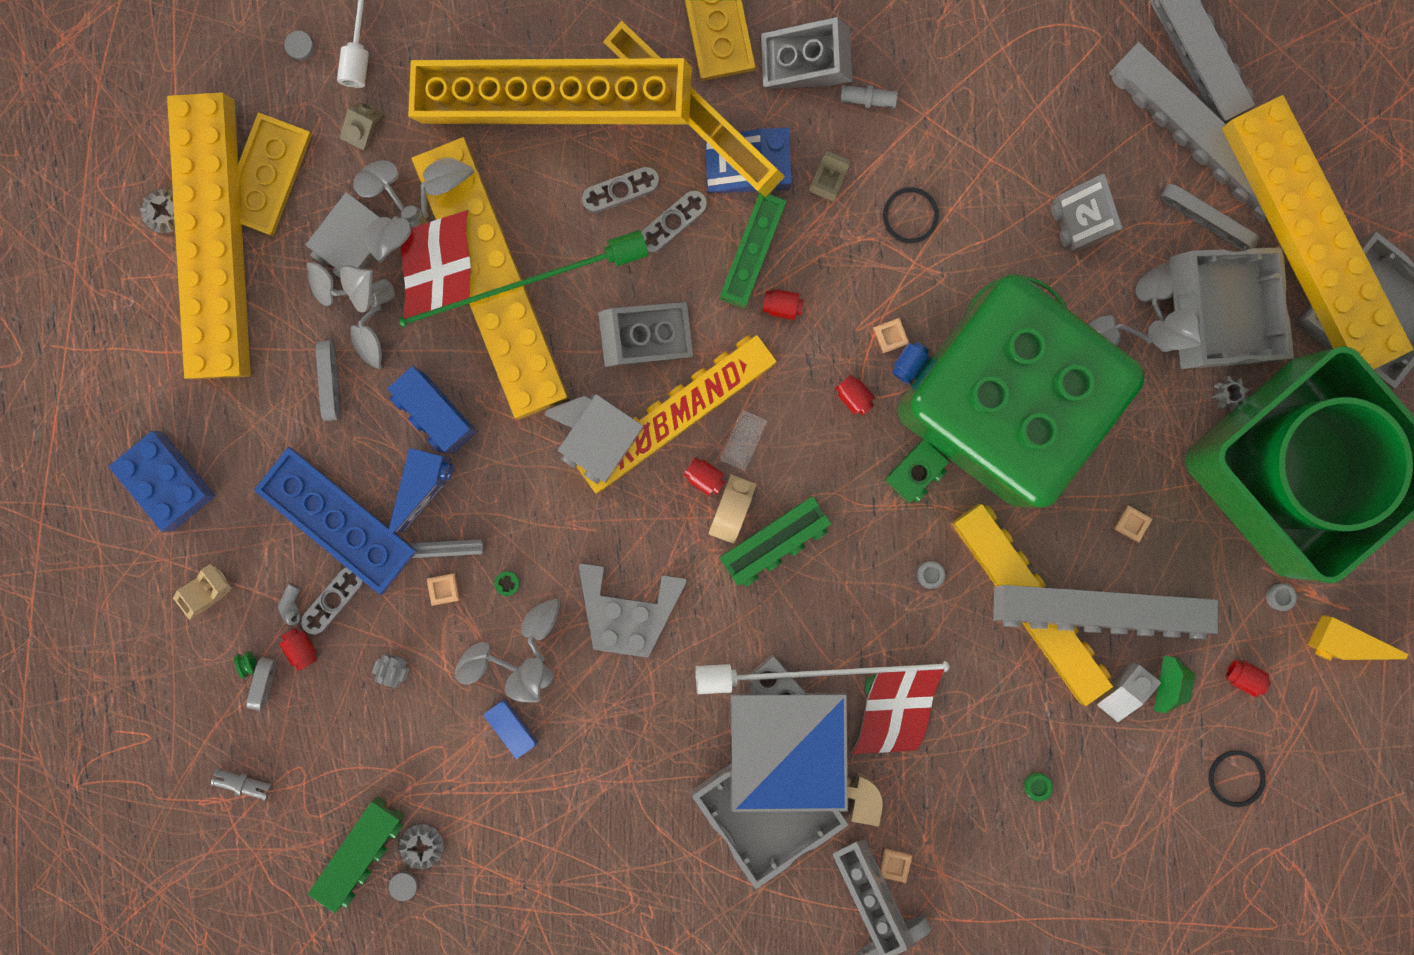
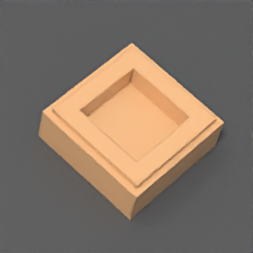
M900 318L873 328L882 354L909 343Z
M1126 505L1113 530L1139 543L1152 518Z
M455 573L427 578L431 606L460 600Z
M884 848L879 868L883 877L906 883L912 855Z

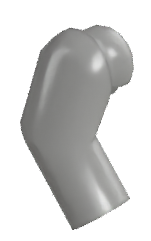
M288 583L278 603V610L287 625L295 626L301 621L300 611L295 602L301 588Z

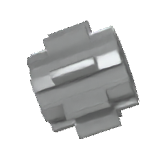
M1230 376L1223 378V383H1215L1213 385L1216 392L1211 398L1218 401V409L1228 407L1232 411L1246 399L1244 396L1249 389H1244L1242 386L1243 379L1240 378L1234 381ZM1228 387L1232 390L1231 393L1227 391ZM1230 394L1233 396L1232 400L1228 398Z
M382 654L381 659L375 661L372 673L376 674L374 681L385 686L398 688L401 682L406 681L408 675L407 660L391 654Z

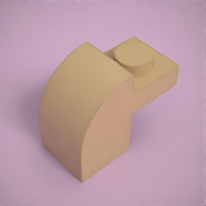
M732 474L730 475L710 527L709 535L733 544L735 543L756 487L755 483Z
M209 564L201 569L196 579L178 589L173 599L187 618L191 620L224 597L232 588L227 583L224 574Z
M858 772L855 783H851L852 779L847 777L848 798L852 799L849 812L851 822L879 827L883 802L876 785L870 778Z

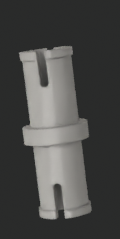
M843 84L840 103L863 104L865 108H870L872 105L895 109L898 91L873 89L872 85H868L865 88Z
M217 768L213 775L224 778V780L212 778L211 786L234 791V794L238 796L245 794L262 799L263 801L267 800L269 793L259 791L258 789L270 791L272 786L271 783L248 778V774L242 773L238 775L221 770L220 768Z

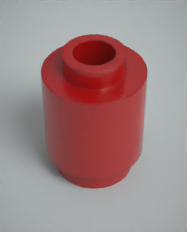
M773 289V291L766 290L762 312L769 313L771 317L795 321V316H801L804 299H799L800 293L779 289Z
M852 374L835 388L839 393L837 396L854 416L858 412L863 416L875 406L872 402L875 396L859 378L856 379Z
M696 457L683 475L688 478L687 482L707 496H710L712 492L717 495L726 483L722 479L724 476L723 472L706 460L702 459L701 461Z
M294 628L281 635L283 641L279 645L291 666L295 665L298 671L318 660L315 655L317 651L304 629L298 632Z
M1235 659L1230 664L1225 678L1230 681L1231 685L1253 697H1257L1260 694L1264 695L1271 685L1269 673L1245 660L1239 661Z

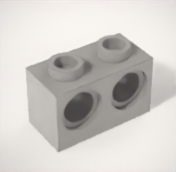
M772 654L750 674H762L766 671L772 673L788 671ZM778 678L771 685H763L760 680H750L751 682L747 684L753 693H772L775 695H781L785 692L792 695L806 693L794 678Z

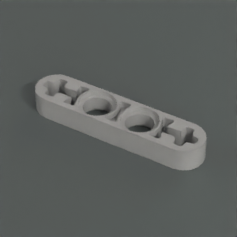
M1167 184L1160 196L1163 203L1242 251L1256 248L1261 240L1253 231L1176 185Z

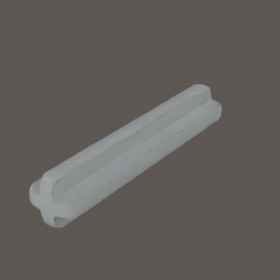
M482 539L409 543L417 550L413 558L484 553V542Z

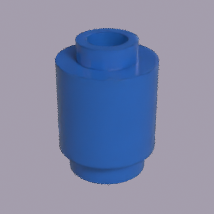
M915 342L914 345L908 343L893 364L895 368L891 373L902 382L910 385L930 361L929 350L918 342Z

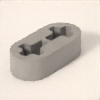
M265 657L259 659L247 699V708L261 712L264 710L277 667L276 660Z

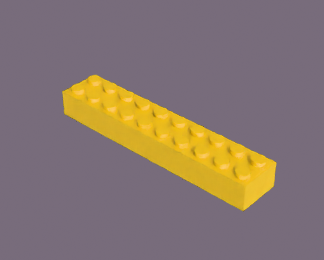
M684 58L411 60L408 117L421 124H689L692 67Z
M223 92L167 96L184 379L251 377L242 224H240L241 201L238 180L235 100Z
M1284 95L1228 122L1221 129L1333 349L1338 347L1355 349L1373 370L1413 351L1414 349Z
M464 137L412 157L421 184L425 182L423 178L425 169L433 162L442 158L456 159L472 167L474 173L466 180L443 194L429 195L426 192L436 220L469 210L466 235L471 264L470 297L521 281V275L470 147ZM525 285L469 303L514 418L520 420L570 400Z

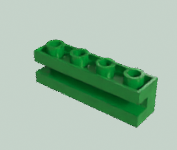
M759 193L721 291V301L744 310L746 309L784 211L786 200L770 194L765 197Z
M811 496L719 558L737 586L743 583L747 587L759 579L757 573L766 568L769 572L782 563L780 558L787 553L793 556L805 548L803 543L811 537L816 541L827 534L829 531L826 527L830 526L831 523L819 508L814 497Z
M378 796L369 804L307 894L334 914L341 906L345 909L348 907L356 895L352 891L357 883L362 886L372 871L368 867L373 860L377 863L380 861L388 849L384 846L389 837L394 840L404 826L400 823L404 814L397 809L391 811L384 806L387 802Z

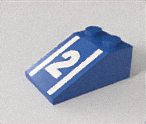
M765 128L739 132L785 176L772 191L790 190L789 128ZM705 141L707 193L757 191Z
M409 448L389 532H405L444 487L446 480L451 479L454 470V464H450L452 458Z

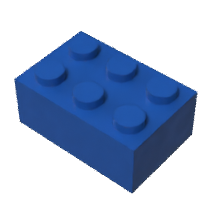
M412 366L387 388L392 394L390 400L398 409L408 411L411 415L408 420L417 430L427 432L430 436L427 441L437 452L454 454L478 432L421 369Z
M151 431L108 466L161 532L174 531L216 496L164 432Z

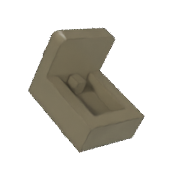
M361 102L355 104L347 110L339 138L362 150L367 149L375 125L382 120L384 114L377 111L369 103Z
M825 151L809 192L834 202L851 161L840 155Z

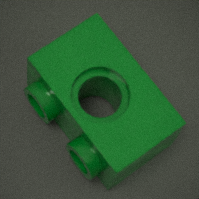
M924 439L903 458L883 481L906 503H911L913 500L917 503L928 492L925 487L932 480L936 483L947 472L944 467L949 462ZM916 465L921 466L924 470V477L921 481H916L911 476V470Z

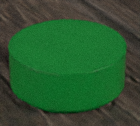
M1033 772L1025 778L1023 788L1026 795L1032 800L1044 801L1051 796L1053 784L1045 774Z

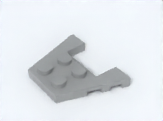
M579 563L593 650L648 658L686 584L687 578L662 575L658 603L601 595L605 566Z

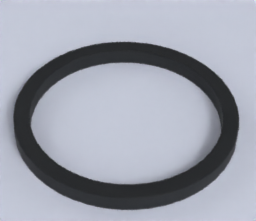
M913 187L903 188L895 192L888 199L883 210V221L887 231L895 239L904 243H917L928 238L935 230L939 219L938 207L932 196L922 189ZM907 192L923 195L929 200L934 210V222L931 229L925 235L914 239L904 238L896 234L890 227L887 217L888 208L893 199Z
M1229 751L1220 755L1214 761L1209 771V785L1213 794L1224 804L1233 807H1243L1255 802L1262 794L1266 783L1265 771L1261 763L1253 755L1244 751ZM1242 755L1251 759L1256 764L1260 773L1258 790L1251 798L1242 802L1225 800L1217 792L1214 784V774L1217 766L1227 757Z

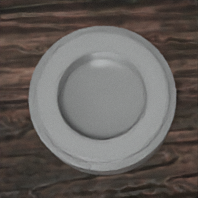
M293 31L285 39L284 47L286 52L297 61L307 60L314 52L313 40L303 31Z
M926 561L918 567L916 577L923 587L935 589L943 584L945 570L937 562Z
M1276 583L1268 588L1266 601L1275 610L1287 611L1296 604L1297 594L1292 586L1285 583Z
M409 871L396 873L389 882L391 896L399 901L411 899L418 889V880Z

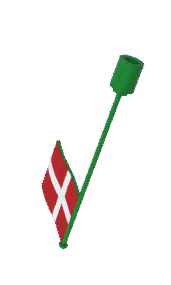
M469 210L411 228L410 236L401 245L405 281L404 318L402 316L399 319V324L402 327H407L406 324L606 258L609 263L614 262L615 266L618 267L648 257L644 237L641 231L637 230L607 240L608 246L604 247L605 253L470 297L471 264L466 235Z

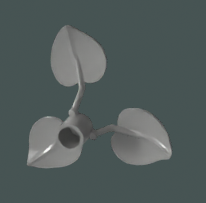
M442 158L430 164L423 173L425 182L421 184V210L415 206L404 207L393 189L389 186L399 177L398 169L393 163L380 160L374 161L362 168L361 172L357 173L353 182L356 193L361 197H373L381 193L385 188L401 210V218L395 216L391 220L387 217H381L369 225L365 232V243L371 255L379 263H382L388 254L408 239L411 234V228L428 223L425 219L429 217L426 192L429 195H440L451 190L474 173L472 167L453 158Z
M308 262L306 265L309 286L314 297L322 305L329 306L333 304V295L348 294L349 299L359 312L368 311L369 307H372L359 321V326L356 324L351 326L350 335L353 347L360 358L368 365L376 369H382V353L379 339L370 327L365 326V324L375 312L381 310V304L394 299L395 291L392 284L387 279L372 283V270L347 265L342 267L340 272L343 290H336L333 288V279L329 272L318 263Z
M1170 262L1161 264L1142 276L1136 286L1138 299L1142 302L1152 301V305L1159 318L1158 321L1153 322L1149 326L1148 335L1123 324L1116 325L1115 318L1110 315L1099 317L1089 324V326L1116 346L1121 336L1119 330L1140 337L1147 343L1153 342L1163 352L1202 345L1199 320L1192 310H1176L1165 319L1159 307L1158 299L1165 300L1173 295Z
M553 599L535 606L527 613L522 622L521 633L523 636L529 637L528 643L536 658H528L523 662L522 666L516 667L489 655L491 646L488 643H476L469 647L459 659L454 676L461 684L474 683L485 673L488 662H495L514 671L505 683L504 690L508 697L519 702H540V689L547 687L551 683L554 672L543 663L545 657L540 654L536 647L535 639L542 640L551 631L559 611L560 600Z

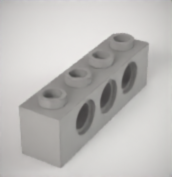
M866 840L855 842L833 853L832 855L879 955H897L915 946L916 944Z

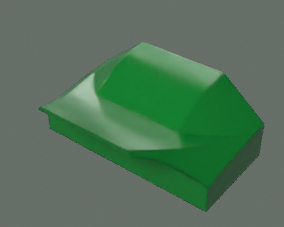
M1165 655L1163 657L1159 679L1161 684L1158 686L1154 711L1169 713L1175 708L1191 701L1195 673L1186 667L1179 657Z

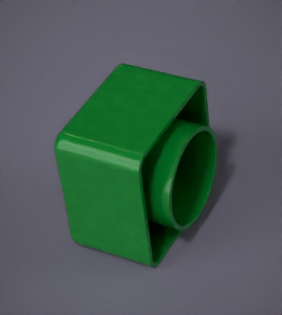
M1010 274L998 280L979 295L901 398L897 413L903 425L923 440L925 439L937 451L1009 505L1014 507L1043 508L1054 504L1141 390L1145 376L1141 365L1026 277Z
M1338 347L1292 359L1188 449L1185 456V465L1188 472L1278 575L1285 578L1324 583L1339 582L1414 518V416L1360 353L1350 347Z

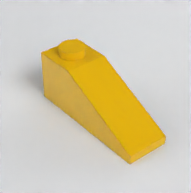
M1321 615L1307 644L1316 649V655L1329 661L1333 657L1342 660L1407 659L1409 655L1334 617Z

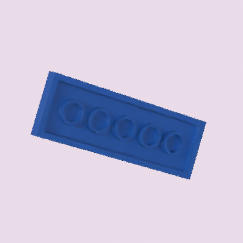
M287 447L253 490L379 595H383L417 553L414 547L398 534L389 532L387 525L291 447Z

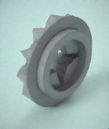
M165 188L152 190L151 194L143 198V206L139 208L142 212V221L151 230L158 233L174 231L173 191ZM167 204L165 209L171 214V217L163 214L158 217L159 211L154 206H164Z
M418 824L404 832L400 838L398 850L402 856V861L410 865L411 868L424 870L434 866L440 860L444 850L442 836L435 828L425 824ZM419 839L422 840L423 845L432 846L424 851L422 858L419 850L410 849L418 844Z

